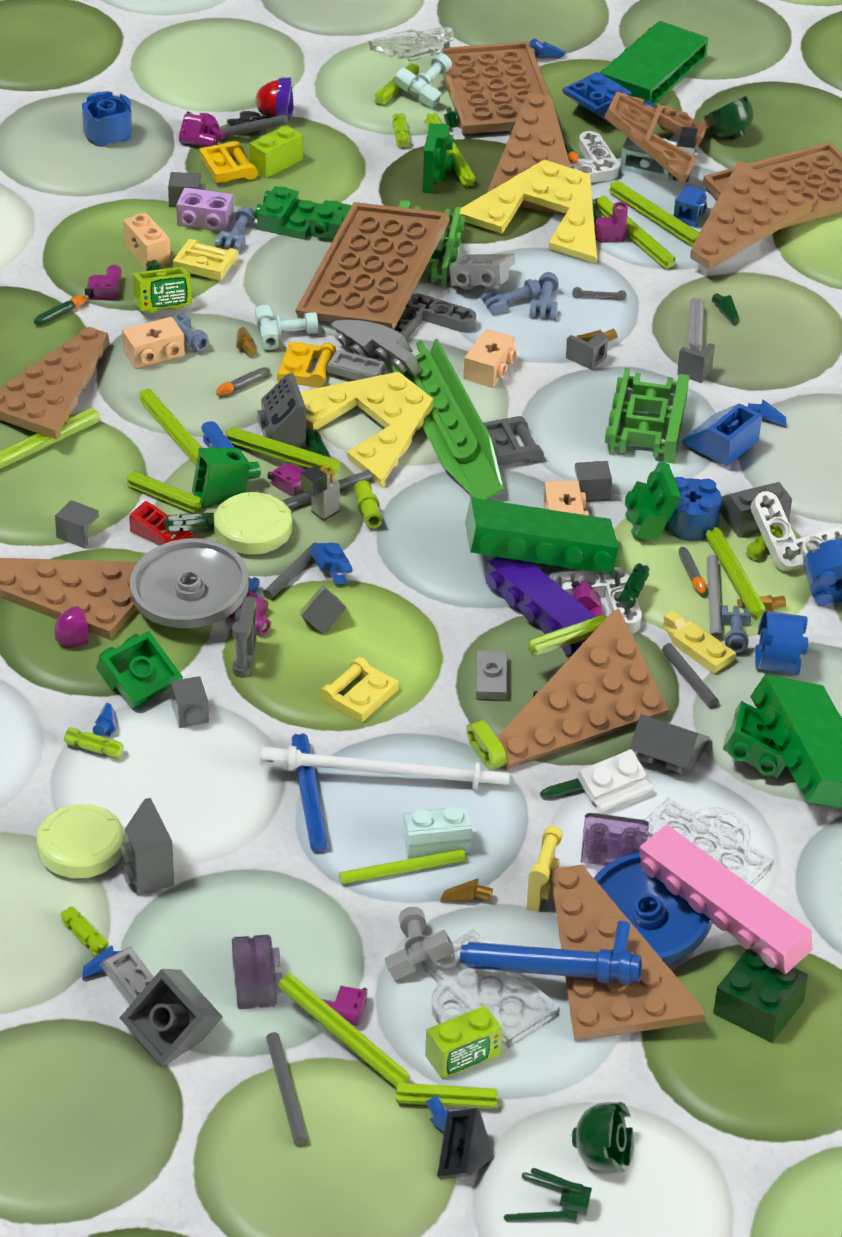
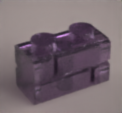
M269 934L254 935L253 938L249 936L234 937L231 941L237 1007L239 1009H251L259 1006V1008L275 1007L277 1004V993L283 992L278 986L280 980L283 979L282 972L275 973V967H280L279 947H272V939Z

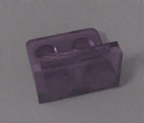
M587 813L584 819L581 863L606 866L620 857L640 852L639 847L649 839V823L642 819Z

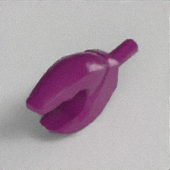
M200 113V116L206 117L204 133L217 135L219 138L225 139L226 134L219 130L216 118L208 113Z

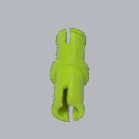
M365 480L359 481L354 485L355 489H353L357 497V508L363 514L367 527H379L382 524L381 520H383L379 511L380 502L377 496L373 494L371 484Z

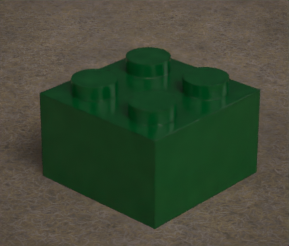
M747 949L717 986L713 1014L772 1043L804 1002L808 974L794 967L787 974H783L777 968H771L766 965L761 956L755 951Z

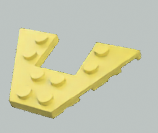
M543 160L461 208V217H465V222L501 234L505 231L523 200L566 213L549 241V249L590 263H597L591 179L588 173Z
M400 372L301 391L306 406V425L312 430L320 429L356 406H359L385 427L347 451L348 460L362 472L369 470L372 474V480L382 488L386 485L385 480L391 470L399 464L398 459L405 454L412 443V436L417 429L420 430L424 423V418L430 414L434 407L433 398Z

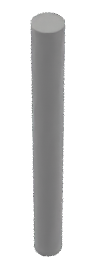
M709 555L707 557L710 634L716 639L721 640L722 623L718 557L716 555Z

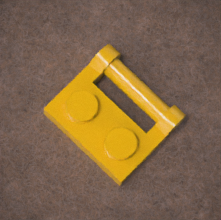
M234 141L199 149L200 158L216 183H225L244 177L247 180H253L258 175L255 165L251 164L243 153L244 148L240 142ZM231 156L236 158L240 166L235 164Z
M289 341L277 373V382L288 373H294L298 385L322 387L327 378L325 374L327 364L335 354L336 347L332 343H323L319 346ZM313 359H319L316 369L309 373Z

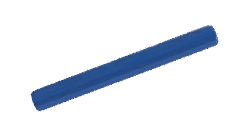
M305 733L300 735L294 734L292 736V746H296V750H300L301 753L311 754L308 736ZM301 765L296 768L310 848L314 852L319 850L325 851L328 841L314 767Z

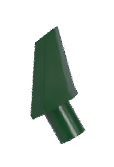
M715 293L712 297V302L718 305L719 311L735 326L739 321V316L731 295L724 297L719 293Z

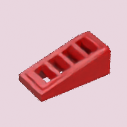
M144 501L129 516L130 531L158 545L175 540L193 538V533L190 531H180L179 529L178 532H168L164 526V521H166V516L168 515L147 501Z

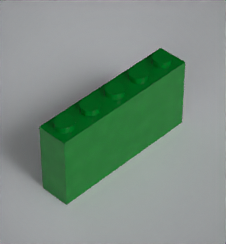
M659 20L640 38H637L630 47L626 48L621 55L613 59L600 73L631 91V97L644 99V103L651 101L655 105L706 59L708 37Z
M470 497L465 520L470 553L613 574L619 546L611 519Z
M765 674L750 698L806 802L842 808V718L823 685Z

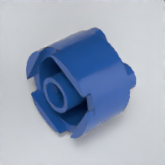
M103 91L91 94L86 98L87 102L82 103L83 132L88 139L93 141L95 146L104 147L108 143L131 139V101L127 96L120 94V97L113 96V93L110 91Z
M675 477L681 499L667 522L665 529L668 531L669 528L674 532L675 537L686 541L706 539L707 530H712L714 527L718 528L722 496L716 488L717 484L712 479L701 480Z
M829 540L819 544L820 549L814 553L810 550L803 561L811 595L817 605L820 606L828 605L831 602H842V540Z
M764 611L757 635H760L759 645L756 644L755 667L765 671L799 675L801 669L800 654L806 655L808 649V637H803L807 629V616Z

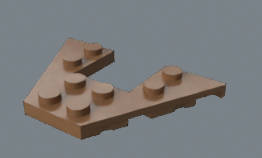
M616 92L604 118L684 184L696 157L652 132L656 123L662 130L673 132L679 136L682 127L698 129L696 145L699 146L707 129L705 120L703 122L694 120L686 112L676 111L673 108L657 104L656 108L643 104L644 99Z

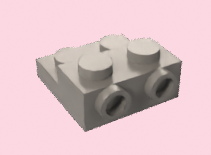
M465 254L450 265L451 286H460V289L463 290L474 289L476 285H483L485 289L500 288V285L508 280V269L515 264V254Z

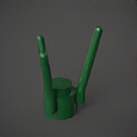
M532 1168V1174L524 1172L522 1173V1178L562 1192L559 1206L565 1207L566 1210L505 1214L504 1220L566 1219L576 1222L577 1214L587 1215L592 1188L568 1181L546 1171Z

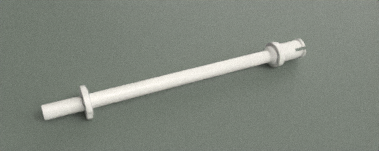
M262 746L260 757L261 766L288 767L289 771H294V768L302 765L471 781L474 790L478 789V782L508 785L510 774L480 770V762H475L474 769L305 754L301 753L300 750H296V746H290V749Z

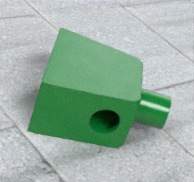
M199 448L192 493L202 499L201 504L203 508L223 503L232 496L246 492L248 480L260 477V465L257 461L249 462L238 448Z

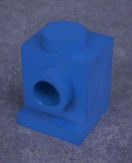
M687 185L675 199L673 216L688 226L696 228L699 217L703 216L707 209L706 190Z

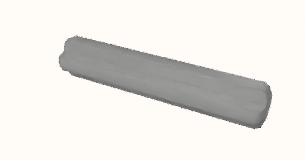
M692 298L689 306L687 349L697 352L702 351L704 301L701 298Z

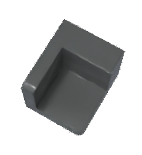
M599 332L589 342L570 335L566 343V359L593 370L607 358L609 336Z
M709 343L702 353L682 347L679 351L677 375H690V380L702 383L712 370L715 344Z
M608 461L575 463L574 469L577 481H579L580 492H585L586 502L611 500L612 475Z
M70 500L55 515L56 538L85 548L88 545L87 528L99 517V511Z
M322 585L301 609L300 614L321 633H325L347 607L345 603Z

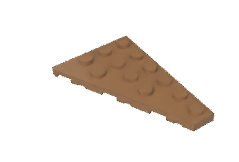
M527 93L487 193L543 160L571 168L552 96ZM525 200L519 206L563 216L566 214Z
M739 161L691 249L690 259L709 270L811 212L813 202L746 163Z
M93 327L85 328L72 339L65 341L59 348L45 355L43 359L33 366L26 368L20 375L9 380L0 388V420L56 440L60 438V430L63 424L68 423L69 416L73 414L79 402L78 396L80 392L85 391L86 383L90 381L96 370L95 363L97 359L102 358L103 351L110 343L108 333Z
M0 558V598L54 619H58L64 611L74 606H79L87 619L89 632L111 640L138 610L133 603L130 590V577L137 562Z
M619 609L613 610L497 736L506 753L507 762L504 766L505 770L637 725L640 714L652 718H658L667 714L669 708Z
M583 865L550 869L561 949L599 952L601 949L613 950L617 922L627 921L630 923L626 951H633L634 955L642 956L640 982H632L631 985H622L619 981L612 980L610 984L599 983L597 979L565 976L574 1041L705 1022L704 1011L701 1005Z

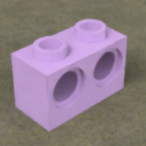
M184 187L176 204L177 225L220 232L221 230L227 231L234 216V194Z

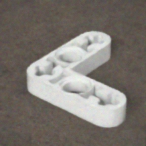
M593 131L581 133L579 136V149L587 161L570 164L571 168L589 173L591 184L616 179L619 175V162L601 135Z
M771 492L759 493L751 503L752 514L773 562L782 571L788 572L804 567L803 561L808 553L806 549L807 543H813L820 549L819 544L825 541L833 540L834 538L842 540V528L840 527L796 539L779 499ZM762 502H763L764 504H769V505H770V508H769V509H767L766 507H763V508H762V507L760 506V504H761ZM770 526H779L783 531V537L777 538L773 536L770 532ZM798 551L799 555L795 556L791 561L783 558L784 554L789 556Z
M614 567L613 574L578 570L558 572L548 576L572 597L573 587L571 584L573 582L579 581L581 583V581L593 583L594 585L591 587L598 592L600 597L605 596L610 613L616 609L620 610L631 634L636 633L641 628L642 613L637 599L634 607L630 609L621 607L619 602L615 600L619 598L629 578V574L624 569ZM624 614H628L629 620H627V618L624 617Z

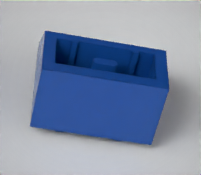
M598 72L574 82L562 90V93L575 103L609 124L611 123L604 116L616 92L631 96V91Z
M740 403L713 414L683 438L682 444L728 466L759 441L762 414Z

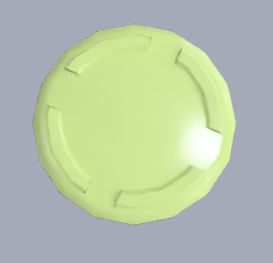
M245 492L232 496L221 503L214 513L215 537L220 543L232 548L237 553L247 555L265 554L278 549L288 541L292 533L291 510L283 501L265 493Z
M92 804L66 806L57 809L44 818L37 829V853L43 865L55 874L69 878L93 877L105 873L120 860L123 855L121 844L125 843L124 827L119 818L106 808Z

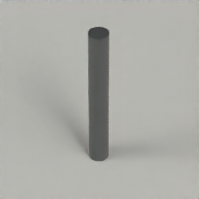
M286 115L221 128L220 131L226 134V137L287 125L288 118Z
M313 543L263 591L265 598L273 599L314 559L310 553Z
M671 643L664 645L662 648L663 653L708 707L713 708L719 703L718 698Z

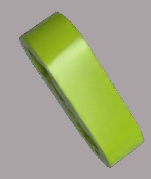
M484 720L468 724L466 734L469 743L486 768L494 770L505 766L507 758L504 747Z

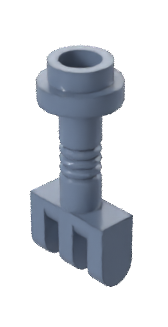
M249 207L238 209L235 213V220L237 222L231 232L221 230L216 238L215 247L222 248L225 243V250H229V248L234 246V249H237L240 253L246 244L245 236L241 235L245 227L252 226L254 223V211Z
M545 272L538 280L542 290L540 300H531L529 317L535 318L536 311H540V318L545 319L546 312H550V319L556 320L558 302L551 301L552 292L558 289L559 280L554 273Z
M528 279L525 280L524 287L501 294L498 289L487 291L481 295V300L493 315H498L508 311V303L519 298L528 296L530 300L537 299L538 295H541V287L537 280Z
M183 313L177 315V319L172 317L184 333V338L188 340V346L193 351H203L207 348L209 344L207 334L202 330H191V319Z
M721 605V623L731 625V631L725 637V645L734 652L740 653L749 644L748 635L742 630V625H751V615L746 607L744 608V613H740L739 606H733V612H728V605Z

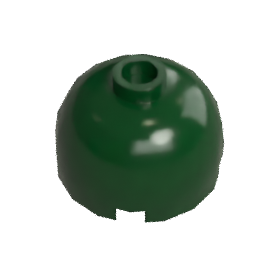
M746 95L735 102L712 111L708 115L703 116L713 134L721 138L731 136L732 140H735L746 134L744 129L752 123L753 108Z
M604 1102L595 1104L582 1114L577 1127L573 1128L572 1144L574 1148L578 1149V1153L585 1164L594 1170L606 1173H624L625 1170L622 1168V1164L625 1166L630 1165L634 1134L633 1127H626L624 1117L631 1116L624 1103Z

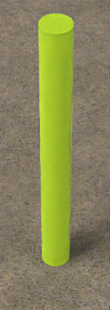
M464 849L342 871L339 872V880L341 885L464 862L466 861Z

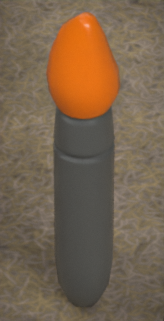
M267 367L259 368L231 382L223 383L217 388L216 395L232 394L233 391L263 379L270 373V369Z
M680 547L678 551L679 557L692 581L693 588L700 594L705 593L706 582L701 577L690 552L685 547Z

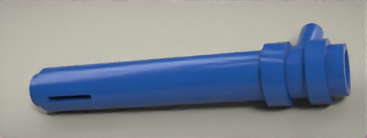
M627 921L617 922L613 950L601 949L599 952L481 942H469L468 945L463 944L460 950V964L466 965L470 969L597 979L599 983L610 984L612 980L619 981L622 985L640 982L642 974V956L634 955L633 951H626L630 923Z

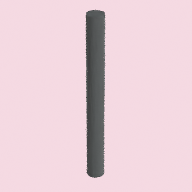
M366 470L338 480L340 482V491L354 487L359 481H371V472ZM304 492L281 501L289 509H293L310 503L311 495Z
M271 1032L266 1036V1041L294 1144L297 1147H302L308 1143L306 1131L279 1034Z

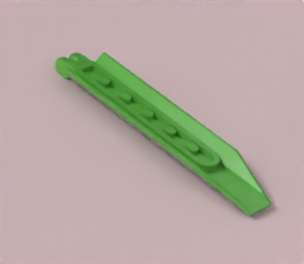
M438 339L434 340L430 351L425 347L422 340L416 342L420 354L416 355L415 358L423 370L416 377L407 371L404 373L400 372L394 365L391 367L394 373L400 372L433 398L434 407L430 414L424 418L422 427L444 469L473 498L488 500L504 490L492 438Z

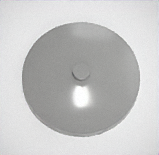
M198 538L175 540L152 549L137 562L130 577L131 597L138 611L155 623L173 628L202 627L226 618L242 604L249 587L246 564L236 551L222 543Z

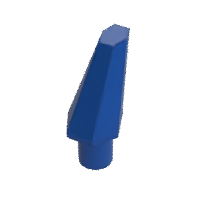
M536 38L532 39L529 43V46L535 50L536 57L561 58L566 54L564 50L546 41L541 43Z
M762 400V404L748 403V408L762 414V420L786 428V416L765 400Z
M108 702L103 706L95 721L96 725L93 727V733L96 735L110 736L116 730L114 709Z
M113 945L108 947L83 966L82 980L105 973L102 968L103 961L121 951H113Z
M438 1095L425 1102L433 1115L430 1121L444 1133L447 1113L450 1111L448 1109L445 1110Z

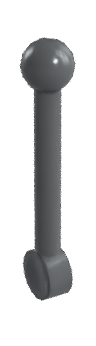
M575 287L572 290L574 298L598 296L615 297L619 300H624L627 297L626 292L623 290L618 292L583 291L580 287Z

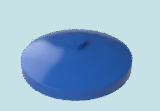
M640 852L620 857L606 865L594 877L596 882L666 965L692 953L707 937L713 924L712 919L702 912L698 913L693 910L688 901L680 895L672 894L665 884L656 877L648 876L641 868Z

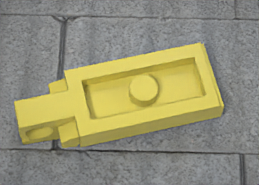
M673 611L663 616L662 629L669 633L668 636L672 639V644L711 673L715 674L735 661L736 652L694 622L692 623L688 619L684 621L681 615Z

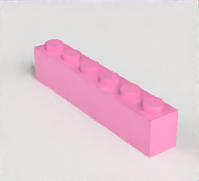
M666 824L639 847L640 865L648 876L656 877L665 884L672 894L680 895L688 901L693 910L698 913L702 912L712 919L718 929L726 930L736 937L742 947L755 951L769 967H775L783 974H787L813 950L812 931L669 825Z

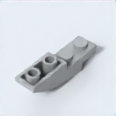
M338 320L331 324L337 333L335 335L337 341L344 347L351 346L357 355L376 360L380 357L385 362L390 360L400 372L404 373L407 371L414 377L423 370L411 353L413 351L405 337L399 332L381 324L361 320Z

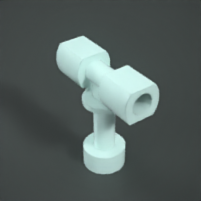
M438 53L431 60L432 67L425 74L418 73L415 75L402 67L395 75L394 84L406 92L413 90L419 94L421 102L433 109L440 102L442 92L433 87L432 80L439 73L445 74L452 67L450 58L444 53Z
M260 305L255 307V321L257 328L260 330V340L263 349L273 350L278 348L281 331L305 329L306 334L318 333L316 312L305 313L304 319L280 321L279 315L273 318L271 306Z

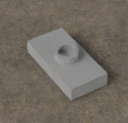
M337 350L327 364V373L351 378L352 380L384 375L387 371V362Z
M477 650L476 699L506 700L507 651Z
M131 946L102 963L103 970L130 1005L154 978Z

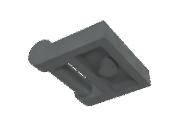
M516 416L483 423L492 438L498 465L528 459L530 462H538L543 458L544 452L533 440L528 431V423L524 417ZM513 432L519 435L524 444L523 447L519 445Z
M244 597L242 609H236L235 623L232 625V636L235 638L233 674L240 678L248 676L251 672L257 643L256 598Z

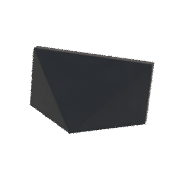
M477 1108L450 1111L447 1113L437 1177L439 1179L471 1176L494 1158L480 1110Z

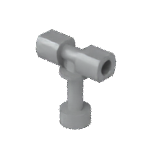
M407 907L399 914V923L402 932L409 935V938L405 942L404 949L385 957V963L388 971L396 981L415 972V964L428 958L436 962L454 953L455 949L452 940L445 930L429 937L422 935L426 928L423 910L418 907Z

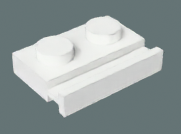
M632 749L584 768L576 775L590 801L595 803L598 814L647 794L654 787L646 779L647 774Z

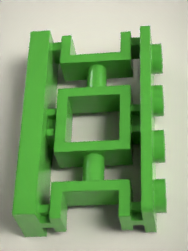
M400 200L399 207L410 208L411 201ZM415 206V209L420 210V206ZM455 207L454 214L451 213V209L445 210L450 221L423 274H431V282L436 283L437 279H442V287H447L448 279L451 278L450 265L457 261L458 247L461 245V237L465 225V217H461V207ZM449 225H451L449 237H446V232H448ZM445 255L442 268H440L439 263H441L442 256Z
M625 368L623 378L618 377L616 393H614L612 410H610L608 426L610 427L606 428L605 443L609 444V454H615L616 447L620 448V452L625 453L627 444L654 448L653 457H658L659 453L664 454L663 462L674 464L687 401L690 375L679 374L677 382H673V377H667L666 385L640 382L641 373H635V377L630 376V369ZM632 388L629 402H626L628 389ZM671 394H675L672 408L668 407ZM634 411L660 414V417L634 415ZM621 421H624L625 427L623 428L621 436L619 435ZM664 427H668L666 441H661Z

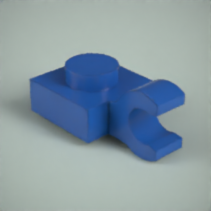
M331 542L313 543L310 553L320 570L329 571L335 584H347L344 573H352L353 570L340 545Z

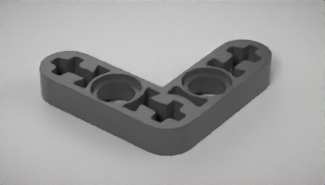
M416 293L411 295L394 330H399V333L407 340L422 321L466 333L476 328L477 315L470 308Z

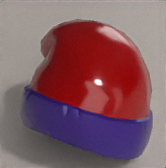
M281 77L278 80L271 81L257 91L255 103L261 114L269 115L270 117L286 115L288 119L292 117L294 99L291 77Z

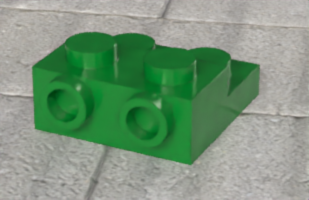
M429 124L423 156L422 193H433L434 184H439V180H445L447 171H452L453 156H449V150L453 149L454 135H449L450 125Z
M274 186L272 191L267 190L265 192L263 205L257 204L254 215L255 219H257V230L306 240L309 235V218L316 206H322V204L314 203L310 200H300L299 191Z
M325 200L322 206L317 205L309 218V236L333 240L352 205L334 200Z
M659 461L655 470L650 472L647 483L636 481L633 489L625 497V506L627 508L625 516L633 525L631 529L632 535L638 539H649L657 542L681 499V494L669 464Z
M150 631L140 636L138 634L130 636L117 648L109 647L99 655L96 669L111 690L118 689L132 709L170 689V681L183 679L182 674Z
M741 701L735 710L732 726L726 733L723 750L728 752L733 759L745 761L753 765L761 774L778 778L786 763L757 709Z

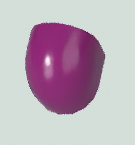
M74 606L64 611L55 623V640L64 648H73L88 643V623L84 612L79 606Z

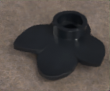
M242 111L240 118L227 119V123L234 126L272 117H262L255 111ZM266 129L247 134L253 136L265 135Z

